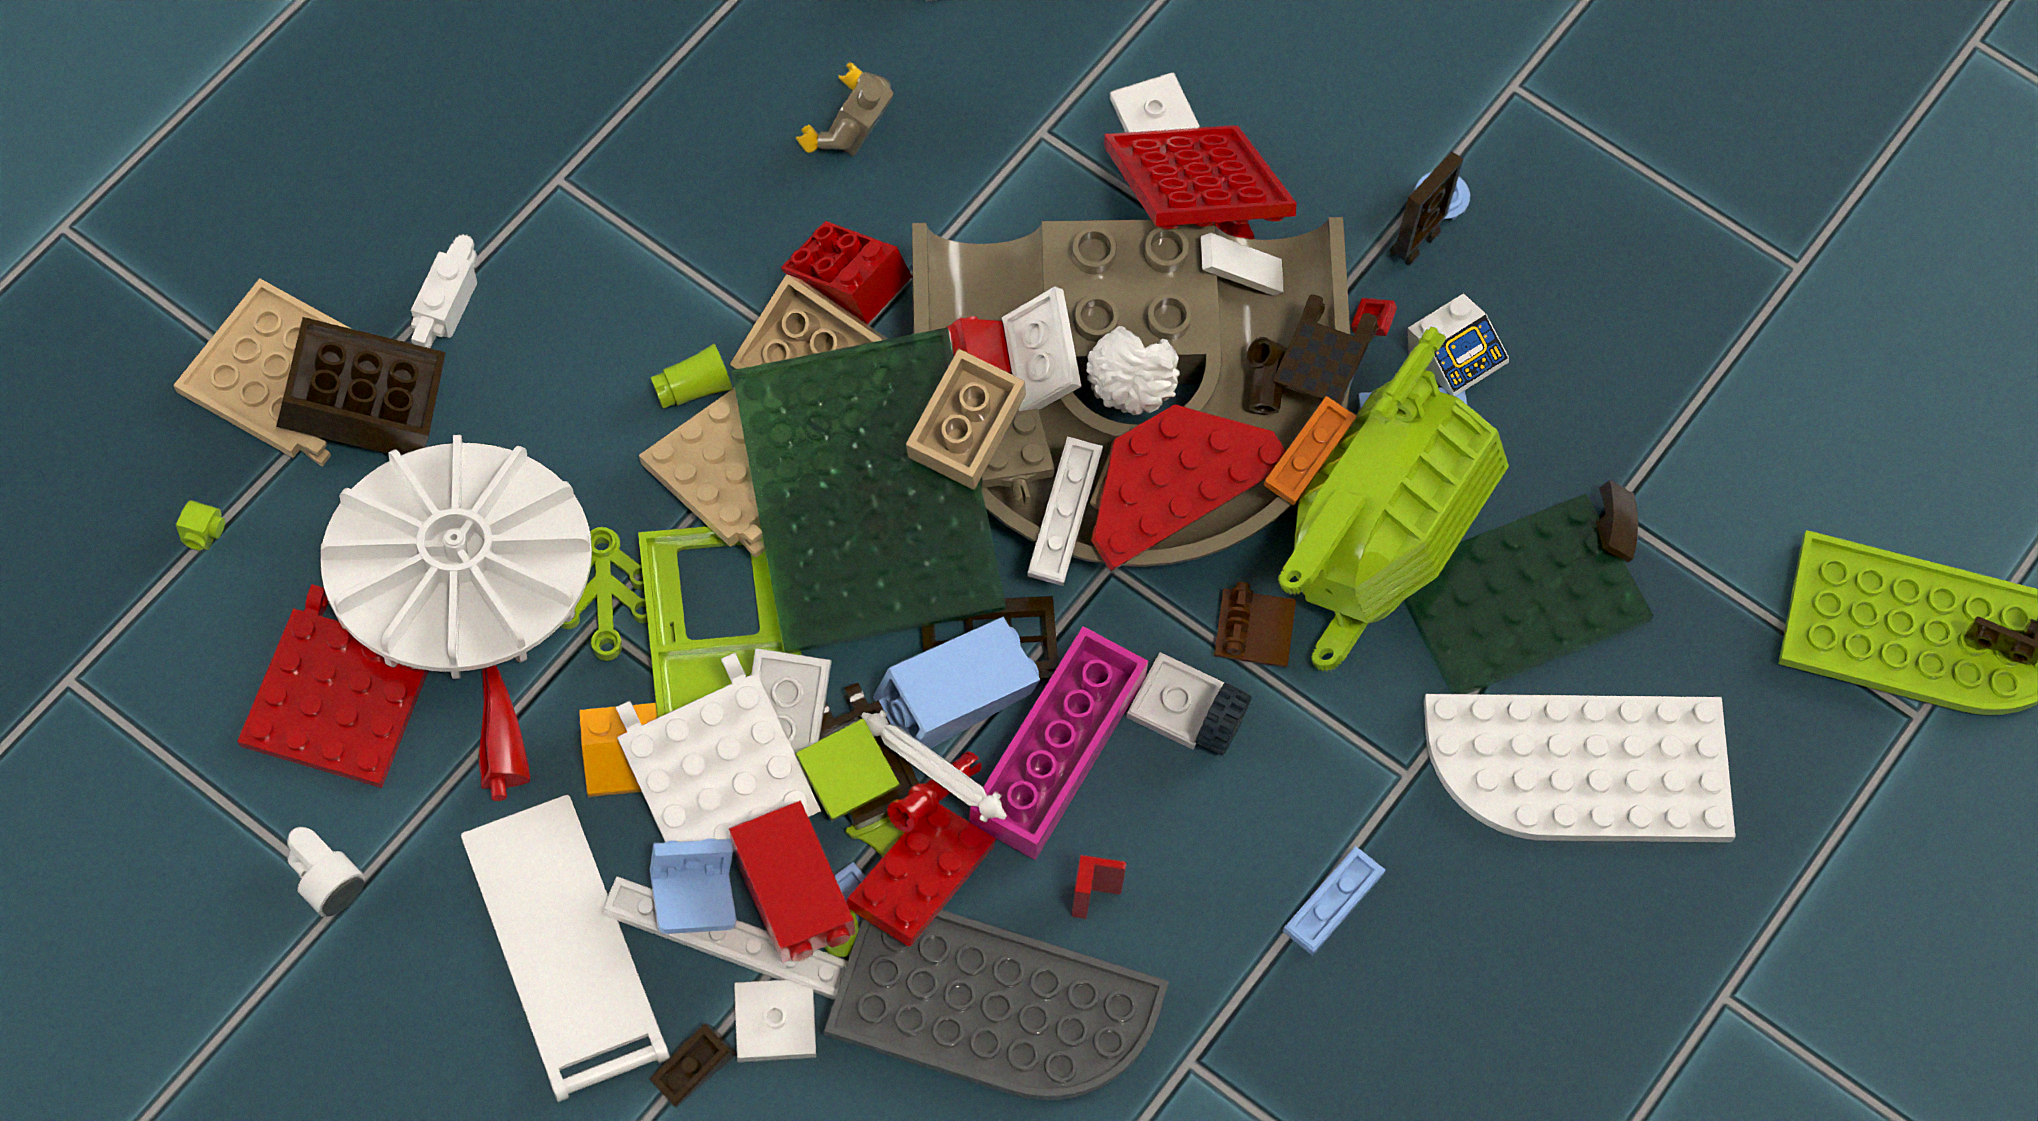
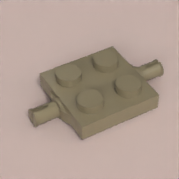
M1038 409L1016 412L980 478L982 488L993 486L1013 487L1016 504L1022 506L1023 501L1024 505L1032 501L1027 484L1038 479L1054 477L1055 468Z

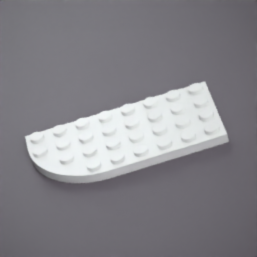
M1426 694L1424 697L1427 748L1438 778L1450 796L1466 812L1495 830L1515 837L1547 841L1733 842L1735 838L1722 697Z

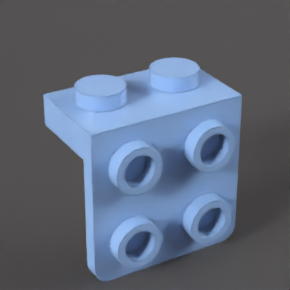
M705 839L688 842L667 841L653 844L650 877L657 925L661 933L731 930L735 927L736 915L729 879L733 853L731 839Z

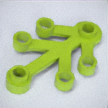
M597 527L590 531L592 546L591 567L595 564L596 576L586 585L582 597L575 607V617L570 622H564L561 627L564 629L575 628L580 622V614L597 597L599 630L593 634L591 645L593 653L597 658L609 661L618 657L622 651L621 637L614 630L612 595L632 611L633 619L636 622L648 623L647 613L640 615L636 612L638 608L646 607L645 598H640L611 575V563H613L629 575L631 585L635 589L644 590L643 581L634 579L637 574L642 573V565L636 563L620 550V539L613 530L606 527ZM600 543H606L609 545V547L605 550L596 549L597 545ZM606 643L614 645V648L610 651L601 650V647Z

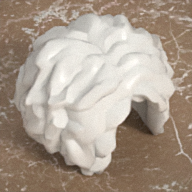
M1118 326L1111 333H1107L1093 348V351H1090L1087 355L1089 361L1086 369L1089 373L1087 380L1091 383V390L1094 391L1095 397L1098 399L1102 398L1104 406L1108 408L1113 406L1115 409H1121L1123 413L1128 412L1132 415H1139L1143 411L1151 413L1159 409L1163 401L1175 396L1173 391L1177 387V377L1180 375V371L1176 369L1179 357L1167 339H1161L1159 344H1151L1144 348L1139 337L1126 330L1125 327Z

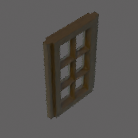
M1053 596L920 603L923 652L950 641L936 640L935 622L965 620L966 634L973 630V620L999 619L1004 617L1009 627H1012L1011 618L1041 617L1042 635L1019 636L1020 643L1043 642L1044 661H1034L1038 668L1040 681H1049L1059 666Z

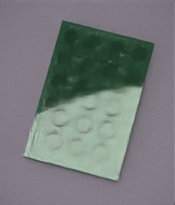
M1587 494L1460 542L1438 577L1404 600L1452 694H1469L1652 620L1654 615L1624 561L1603 549L1596 524L1600 517Z

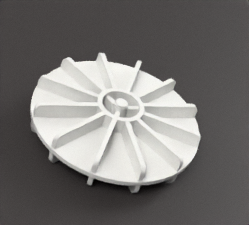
M453 435L452 444L425 447L404 455H400L395 449L388 453L390 461L369 473L352 489H343L339 495L340 504L332 515L323 543L321 544L323 585L329 604L343 629H346L368 649L384 657L385 664L395 667L399 663L417 669L451 672L452 679H460L461 671L490 667L513 658L519 663L527 660V651L539 645L551 636L564 622H570L574 617L575 607L582 597L591 569L592 546L588 522L580 503L573 494L571 485L566 481L563 482L541 463L527 457L525 448L516 446L512 451L493 445L463 443L461 435Z

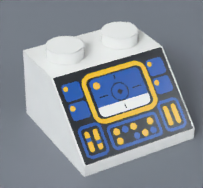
M1464 293L1408 327V355L1415 346L1419 345L1418 341L1426 329L1429 330L1430 327H1435L1439 333L1446 336V340L1440 349L1434 352L1435 356L1426 370L1433 372L1436 382L1452 396L1460 394L1509 363V357L1488 316Z

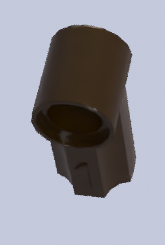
M1267 337L1255 339L1247 351V361L1249 365L1254 367L1249 409L1256 413L1276 414L1279 413L1281 408L1283 386L1274 384L1273 379L1287 348Z

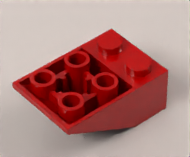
M827 221L818 227L809 239L781 267L785 274L801 279L866 324H869L912 278L896 246Z

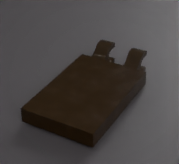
M1453 151L1408 197L1397 241L1390 248L1391 254H1397L1404 260L1406 259L1405 264L1408 266L1420 255L1419 246L1421 242L1427 237L1426 241L1431 243L1441 233L1440 224L1448 215L1463 159Z
M858 682L845 687V699L851 712L834 719L825 701L819 741L863 719L861 715L864 712L869 714L880 713L883 708L879 700L868 704ZM875 736L874 738L900 785L898 788L848 813L855 830L889 817V804L897 799L902 800L908 795L911 787L920 784L909 761L885 745L881 736Z

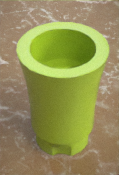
M715 343L701 352L663 369L664 373L661 372L651 377L662 408L673 406L675 403L679 406L704 396L733 390Z

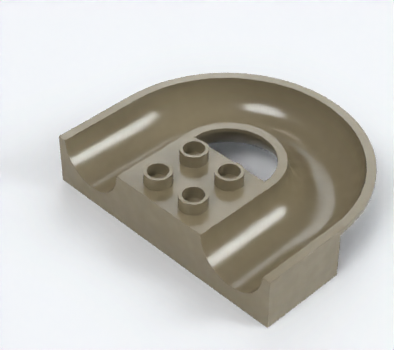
M1329 217L1322 226L1311 232L1295 237L1274 240H1254L1231 236L1219 230L1215 223L1207 227L1183 224L1175 229H1163L1155 226L1152 220L1042 221L1036 231L1025 237L992 244H970L947 240L932 233L928 229L927 223H912L915 388H918L923 412L945 374L938 333L959 318L977 316L978 319L1002 321L1003 316L1049 289L1057 287L1063 289L1081 386H1091V383L1087 380L1089 375L1086 371L1087 363L1089 362L1087 355L1090 351H1093V348L1107 333H1111L1118 326L1125 327L1126 330L1139 337L1144 348L1151 344H1159L1161 339H1167L1179 357L1176 367L1180 371V375L1177 377L1178 384H1200L1195 395L1184 407L1274 431L1287 451L1322 403V400L1283 387L1279 413H1256L1250 410L1249 401L1254 368L1247 361V351L1250 344L1259 337H1267L1288 348L1302 318L1307 299L1311 294L1322 297L1325 304L1324 313L1317 323L1350 334L1343 217ZM1213 233L1282 259L1284 292L1273 296L1204 271L1202 269L1201 236ZM1350 387L1341 405L1345 409L1348 404ZM1072 391L1038 410L1055 471L1054 477L1038 479L1027 484L1032 499L1029 504L1024 505V501L1022 506L1016 504L1013 487L993 486L982 488L980 480L974 490L963 484L961 485L985 510L1005 526L1028 540L1037 543L1067 436L1103 446L1072 557L1106 564L1091 541L1099 510L1090 504V500L1110 453L1111 443L1117 437L1140 424H1125L1106 419L1086 407ZM1263 481L1122 566L1148 567L1171 565L1220 552L1253 536L1275 521L1292 504L1263 486L1265 482Z

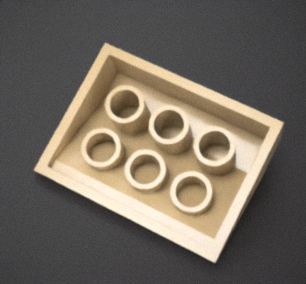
M786 274L730 365L748 378L750 376L754 377L774 396L841 442H845L894 385L912 355L801 279Z

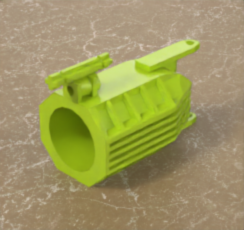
M1430 327L1429 330L1426 329L1418 341L1419 345L1413 348L1395 377L1371 392L1357 413L1353 425L1299 499L1294 552L1283 567L1284 571L1281 572L1278 580L1282 590L1286 593L1289 592L1290 595L1292 593L1295 595L1296 593L1303 592L1307 602L1335 612V617L1317 642L1316 649H1313V656H1311L1315 668L1322 670V672L1324 670L1326 672L1332 669L1335 670V667H1339L1338 664L1345 660L1368 623H1374L1385 618L1406 598L1438 577L1509 467L1498 430L1460 398L1440 392L1434 373L1426 370L1435 356L1434 352L1438 351L1446 340V336L1439 333L1435 327ZM1294 576H1296L1299 580L1294 583L1289 582L1290 579ZM1325 654H1333L1329 660H1322Z

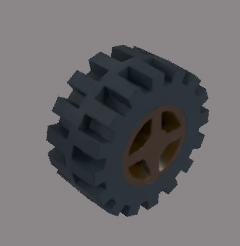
M1224 683L1208 710L1196 738V743L1223 756L1240 727L1251 702L1252 695Z

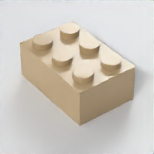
M958 349L906 443L908 457L974 490L1026 396L1025 381Z

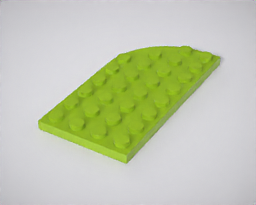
M1806 530L1802 537L1778 664L1972 714L2004 715L2023 711L2038 705V662L2035 666L2018 663L2007 654L1995 649H1986L1978 646L1973 640L1966 638L1965 634L1976 617H1981L2023 635L2028 621L2031 618L2034 620L2038 618V589Z

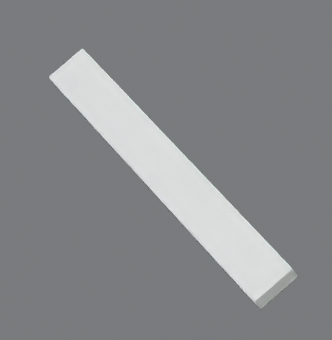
M616 877L602 909V915L770 977L803 985L813 989L814 993L833 1000L836 998L848 963L845 959L820 950H815L809 958L803 961L793 962L790 960L782 963L768 931L736 920L735 927L731 930L663 934L658 930L652 889L620 877Z

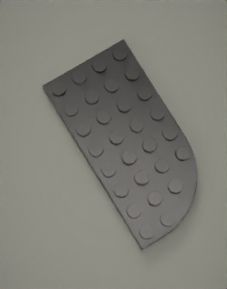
M944 910L938 913L911 947L906 946L863 918L824 1030V1036L1010 1095L1035 1100L1068 1099L1102 1088L1119 1077L1137 1060L1152 1036L1169 981Z

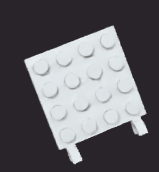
M736 653L721 659L732 682L731 685L651 722L641 725L630 701L616 707L627 730V733L617 738L665 842L730 839L729 828L800 800L808 817L821 811L758 674L754 673L746 677Z

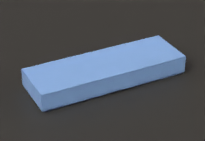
M1355 846L1287 923L1283 932L1313 956L1383 876L1385 869Z

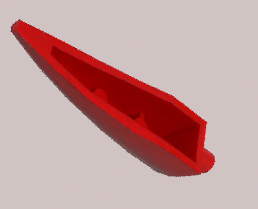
M493 665L482 668L483 720L478 760L481 789H491L492 800L503 801L507 799L506 788L529 783L530 773L520 726L510 695L498 667Z

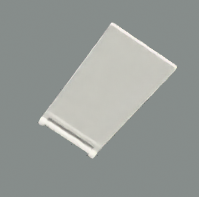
M564 795L462 833L461 837L558 1102L568 1099V1094L652 1061L658 1060L661 1063L668 1060L670 1057L619 923L615 919L602 915V909L608 895L570 796ZM649 1036L652 1045L562 1079L559 1070Z

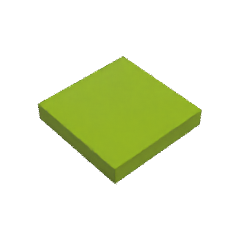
M864 718L796 753V758L831 822L898 788L900 785Z

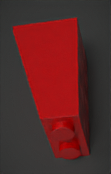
M801 800L729 828L735 863L782 963L790 960L793 962L803 961L809 958L815 950L827 945L829 947L840 946L846 943L850 936L855 935L854 919Z

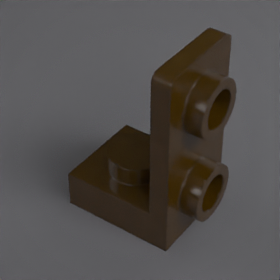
M1976 617L1966 631L1965 637L1973 640L1982 648L1995 649L2009 655L2012 660L2018 663L2035 666L2038 662V618L2036 620L2031 618L2028 621L2023 635L1981 617Z

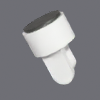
M298 827L290 832L287 841L291 849L288 863L301 877L298 892L320 916H333L340 913L361 893L365 881L364 874L341 851L333 852L311 829Z

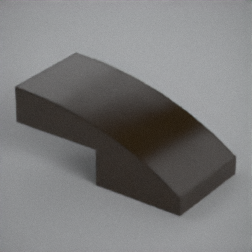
M1608 480L1599 487L1606 515L1596 522L1603 549L1629 563L1634 558L1638 537V512L1634 493Z

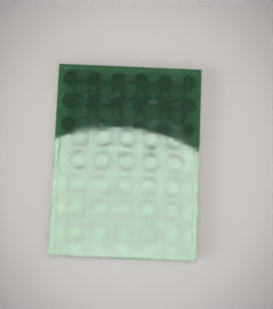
M948 327L731 370L785 653L790 654L1006 610L980 480L973 490L909 458L906 443L954 358Z

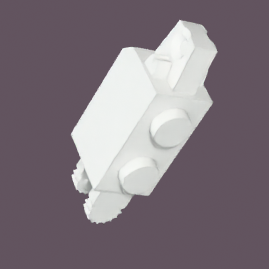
M459 235L455 237L447 254L439 251L411 309L413 316L411 326L415 329L411 338L413 344L431 348L437 336L449 338L453 335L477 285L474 271V262H476L477 255L473 249L475 246L471 236Z

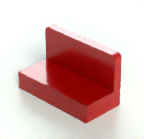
M1080 855L1072 917L1087 919L1091 890L1112 894L1122 893L1126 862Z

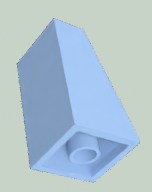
M1001 617L888 668L873 695V699L875 701L879 700L883 710L888 713L887 718L891 725L899 726L931 749L1030 695L1039 683L1040 678L1035 662L1031 658H1027L1020 646L1018 633L1013 627H1009L1004 617Z

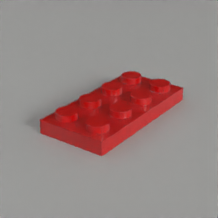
M939 804L934 814L922 817L915 829L905 832L847 898L848 908L906 946L911 947L995 846L996 838Z

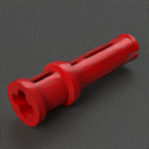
M969 751L963 753L960 758L951 764L969 778L979 773L982 769L981 762L970 767L979 758ZM933 779L926 784H916L910 788L908 795L902 800L897 799L889 804V819L897 829L903 832H910L916 828L918 821L922 817L934 814L938 809L939 802L951 792Z

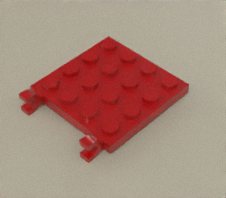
M311 584L306 598L305 610L301 611L294 608L237 742L240 747L382 788L429 670L417 669L399 663L395 667L385 664L384 657L360 643L346 629H343L339 621L322 617L329 601L327 596H325L324 587Z

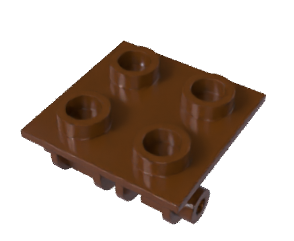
M1237 582L1234 588L1223 589L1214 656L1288 667L1296 599L1253 593L1250 589V584L1246 582Z

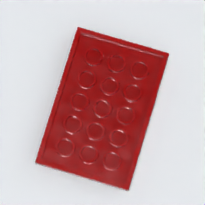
M1238 125L1104 134V148L1155 226L1163 229H1175L1183 224L1207 227L1212 226L1214 222L1229 221L1234 224H1245L1253 219L1277 222L1283 220L1284 217L1296 216V201Z

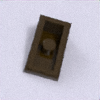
M704 1023L649 1079L674 1107H678L737 1054V1051L715 1027Z

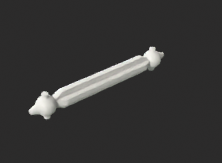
M881 710L880 713L875 714L862 713L861 717L864 718L873 737L881 736L885 745L969 806L979 807L980 819L986 822L988 818L995 817L1004 820L1007 817L999 800L1001 794L994 792L993 795L987 796L983 787L899 726L888 724L886 718L888 713Z

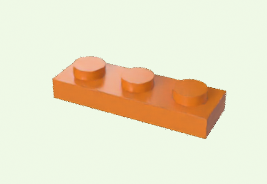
M1326 396L1266 478L1263 486L1294 506L1353 425L1357 416Z

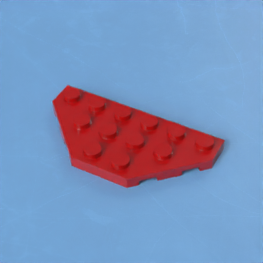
M1174 404L1117 437L1111 443L1110 459L1103 481L1098 505L1099 511L1091 541L1109 570L1113 571L1265 481L1286 450L1274 431Z

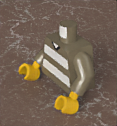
M848 63L846 67L850 71L844 76L839 75V79L853 91L841 107L829 131L821 132L818 135L811 125H807L802 128L804 135L798 136L795 139L808 153L820 147L821 149H841L854 157L889 106L894 94L889 80L877 74L862 72L853 63Z

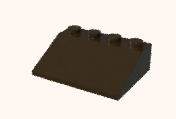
M302 317L276 427L387 454L395 449L400 455H404L425 448L430 433L446 352Z

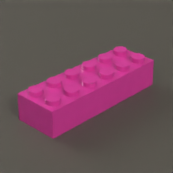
M1083 626L983 787L987 796L993 795L994 792L1001 794L999 800L1007 817L1004 820L996 817L988 818L984 822L980 819L979 807L971 806L970 823L997 840L1036 860L1146 679L1148 661Z

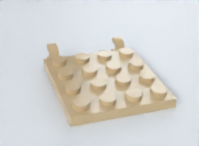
M259 278L173 386L180 395L292 458L301 450L311 460L323 466L331 456L330 452L325 450L327 446L325 441L312 435L279 428L276 425L302 317L346 328L349 327Z
M752 376L639 455L641 465L725 543L731 547L740 541L755 558L767 550L766 544L760 540L764 537L763 531L758 527L823 479L840 495L852 488L851 482L845 478L849 475V469L844 466L842 455Z

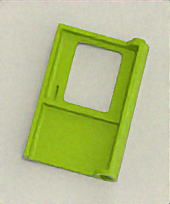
M775 514L758 527L764 534V537L760 540L767 547V550L756 558L751 554L760 630L757 634L700 640H691L686 636L677 554L679 551L687 549L729 546L708 526L638 532L658 718L731 685L732 682L721 661L722 658L730 654L736 653L746 677L752 675L756 649L802 655L786 526L783 516ZM738 541V542L735 543L734 545H743V544H742L740 541Z

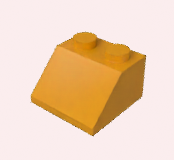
M656 703L633 705L641 725L658 718ZM616 707L580 710L581 742L588 797L642 792L617 738L627 733V730Z

